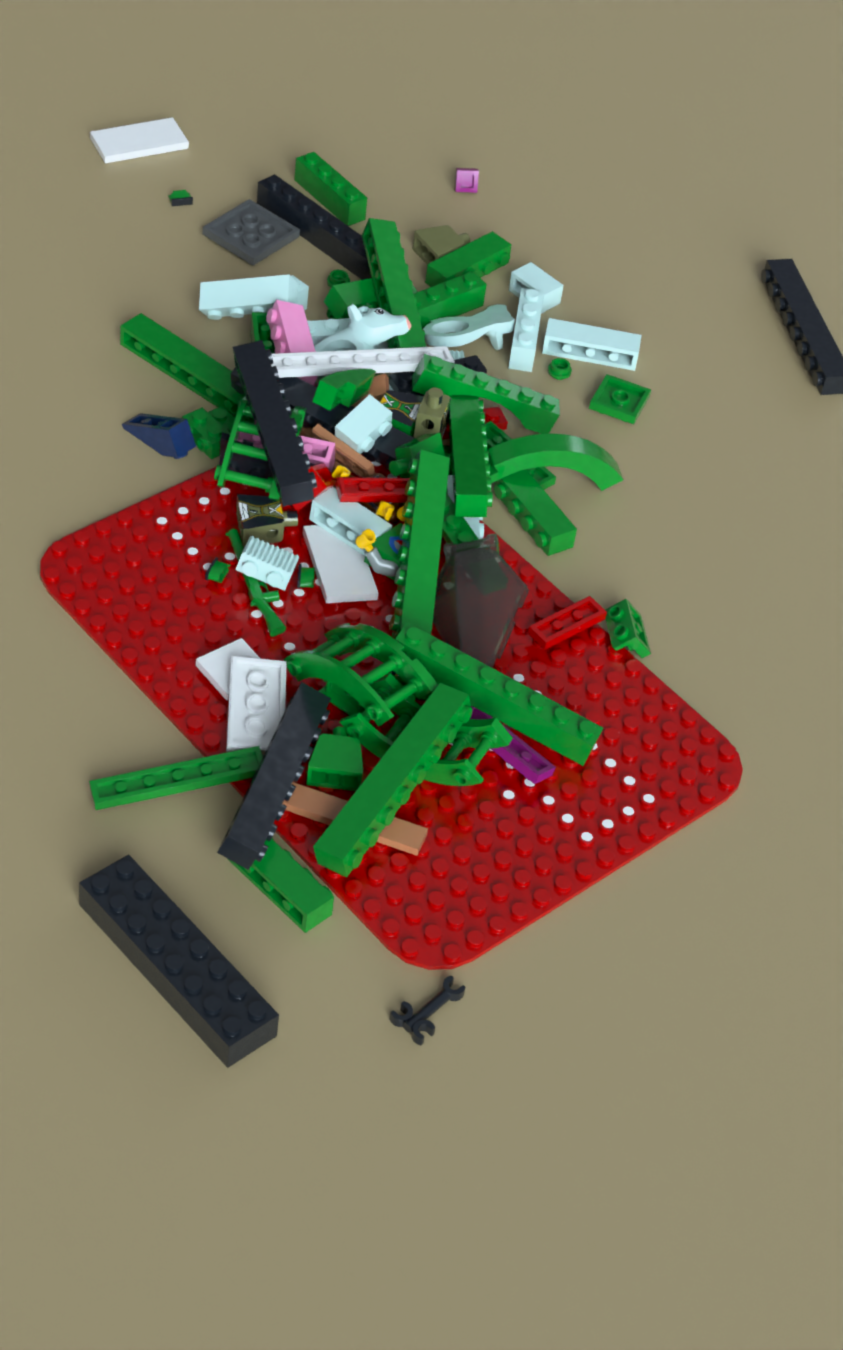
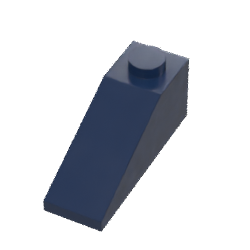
M140 413L122 424L123 429L162 456L180 459L187 456L188 451L196 447L187 419Z

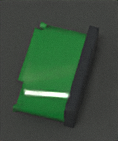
M186 190L173 191L170 196L168 195L172 207L193 205V197Z
M215 557L205 573V580L210 579L222 583L229 572L228 567L231 564L220 562L218 557Z
M299 564L297 588L314 587L315 568H306Z

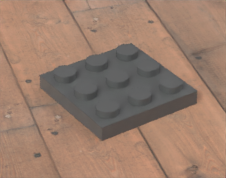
M249 199L203 226L202 234L251 265H255L299 238L300 229Z

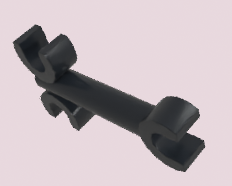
M448 976L444 979L442 991L413 1014L412 1006L408 1002L403 1001L400 1010L405 1015H399L392 1010L389 1020L394 1026L403 1027L408 1033L412 1032L413 1042L421 1046L424 1043L425 1036L420 1031H425L430 1036H433L435 1033V1025L426 1019L449 1000H461L466 987L462 985L457 990L451 989L454 977Z

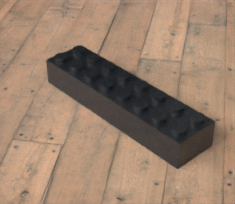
M129 854L79 882V905L227 1068L277 1037L279 1014Z

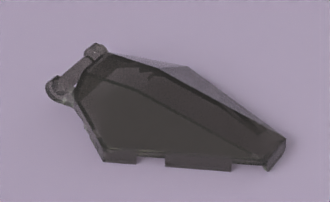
M496 533L487 535V538L455 545L453 542L444 544L445 563L437 577L433 623L443 642L492 668L496 659H500L515 625L513 619L518 607L522 608L529 592L526 584L499 555V541Z

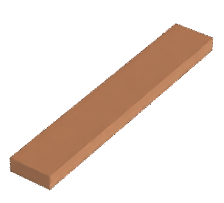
M292 782L296 788L289 801L284 800L283 804L287 806L286 811L330 825L348 801ZM394 817L392 823L385 826L379 834L377 842L418 856L427 837L428 828Z

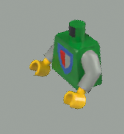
M404 506L397 511V517L401 521H405V517L402 516ZM402 523L377 539L371 529H366L356 538V545L366 550L364 552L366 555L364 562L372 567L375 573L385 575L395 580L396 572L400 568L397 555L403 539H400Z

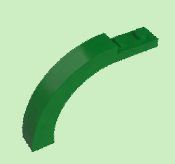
M552 433L535 434L515 438L488 449L490 453L488 464H490L491 484L521 470L548 466L578 471L594 481L601 491L624 480L617 462L605 449L589 440L576 436Z

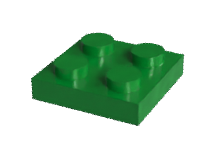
M606 374L590 401L589 409L624 422L635 424L650 397L651 389Z

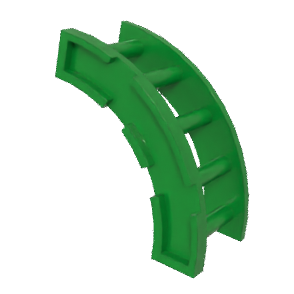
M246 396L240 397L237 415L229 437L222 465H217L214 480L218 481L217 486L220 488H224L225 482L228 480L266 489L265 492L270 493L269 499L280 502L281 499L272 477L265 479L229 470L233 453L267 461L264 449L236 443L240 432L259 436L255 424L244 422L247 420V417H253ZM295 406L294 409H291L292 415L289 416L290 418H295L298 429L296 436H299L302 431L307 408Z
M350 623L338 625L324 634L327 641L311 651L304 650L292 653L283 659L287 661L288 671L291 675L295 676L298 682L306 678H320L342 688L367 711L368 716L375 721L378 727L394 717L390 710L392 707L412 694H415L421 700L438 686L434 678L417 658L411 660L403 652L405 647L381 630L361 623L356 626L350 625ZM354 652L341 661L333 658L336 655L340 657L343 654ZM369 656L383 663L362 677L351 669ZM394 671L407 685L382 700L370 685L389 672Z
M391 673L386 674L370 685L382 700L404 687ZM412 694L392 707L391 710L399 718L385 736L369 723L371 718L366 710L362 714L359 712L344 717L339 722L346 728L350 737L358 738L365 748L381 759L422 706L415 702L417 697ZM497 717L482 720L470 719L457 731L456 738L452 742L453 745L443 759L432 764L424 780L451 786L481 784L484 779L475 769L490 748L508 746L513 738ZM464 748H475L468 759L456 760Z

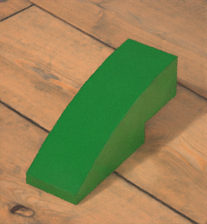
M353 369L330 374L319 381L312 402L329 411L340 403L350 407L369 392L376 371L373 369Z

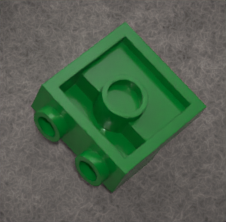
M223 406L209 412L202 407L182 416L183 419L188 420L198 449L204 452L210 459L220 456L222 432L231 434L235 417Z

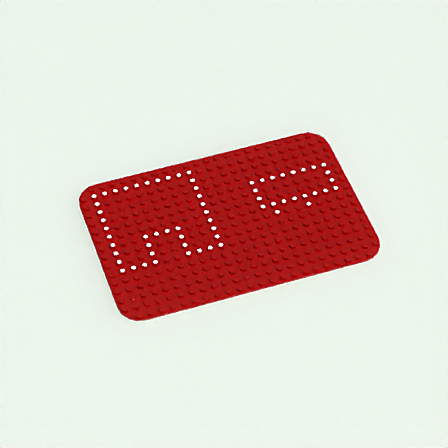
M376 461L372 462L375 474L381 473L386 478H400V475L393 476L384 465ZM216 467L53 542L40 561V580L48 593L204 757L227 753L228 700L226 701L196 667L197 658L242 638L260 659L284 661L283 659L292 653L304 650L311 651L327 641L325 633L345 623H350L353 626L359 623L372 626L392 637V630H389V624L395 611V607H392V599L398 585L394 583L393 579L375 573L373 568L370 567L379 593L378 600L326 604L315 571L313 588H297L299 564H302V567L314 568L302 533L303 526L317 525L309 520L311 506L305 510L297 511L298 526L284 527L283 540L270 543L274 547L278 546L279 549L283 548L284 551L288 550L289 553L293 552L294 555L298 554L299 556L285 591L265 583L269 592L276 590L279 592V601L269 602L268 604L286 626L284 633L271 637L264 615L257 606H250L249 590L243 574L236 571L238 560L229 536H226V533L231 529H237L239 533L236 516L237 494L269 496L270 493L265 492L266 489L226 480L224 488H220L217 486L218 481L214 480ZM351 472L350 474L354 477H359L353 472ZM400 520L398 523H392L389 521L388 523H390L392 525V528H394L400 523L404 524L405 521ZM485 523L484 537L480 541L485 542L486 551L506 578L507 588L483 596L464 567H459L458 565L447 566L446 541L442 536L431 635L603 727L600 737L584 766L501 722V724L556 767L553 775L534 784L513 766L506 763L492 749H489L475 768L484 779L481 784L451 786L423 780L421 784H417L413 789L408 802L401 805L395 813L396 818L428 828L427 837L418 856L376 842L363 855L360 865L353 869L347 877L317 864L313 846L329 825L286 810L279 821L275 820L273 823L278 826L275 832L390 952L405 963L427 970L454 969L479 958L727 801L738 789L743 772L739 753L729 740L626 648L623 647L615 651L612 647L609 633L599 624H595L544 650L528 634L529 626L574 604V602ZM215 557H218L220 562L231 564L228 567L229 572L222 583L210 579L205 580V573ZM260 586L262 593L266 592V589ZM354 652L343 654L340 657L336 655L333 658L341 661ZM369 656L351 669L362 677L383 663ZM286 666L285 710L301 682L317 691L322 689L326 682L320 678H306L298 682L295 676L290 674ZM416 698V700H415V702H417V703L420 704L421 706H422V705L425 703V701H426V700H422V699L419 700V699H417V698ZM329 702L326 709L330 711V714L323 726L320 724L318 726L322 729L320 735L323 733L332 734L335 727H343L339 721L349 715ZM392 710L391 712L394 717L378 727L372 719L369 722L384 736L399 718ZM317 741L315 742V744L310 743V745H309V746L313 747V751H314V748H315V746H316ZM448 743L442 751L439 760L443 759L453 743ZM361 744L363 783L380 761V758ZM464 748L456 760L468 759L475 748ZM312 751L307 762L301 763L305 768L297 782H293L349 801L356 791L306 785L308 765L313 754ZM252 778L230 782V784L244 797Z

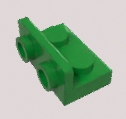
M624 599L605 609L607 611L605 619L614 650L618 651L628 646L631 651L635 650L641 658L650 655L651 651L642 616L627 599Z

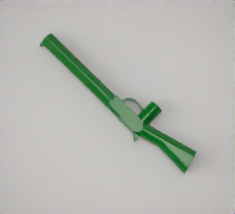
M231 529L226 533V536H229L239 562L244 546L238 530ZM243 574L249 590L250 606H257L264 615L270 636L274 637L284 633L286 626L268 604L269 602L279 601L278 590L269 592L265 583L258 582L257 579ZM260 586H263L266 592L262 593Z

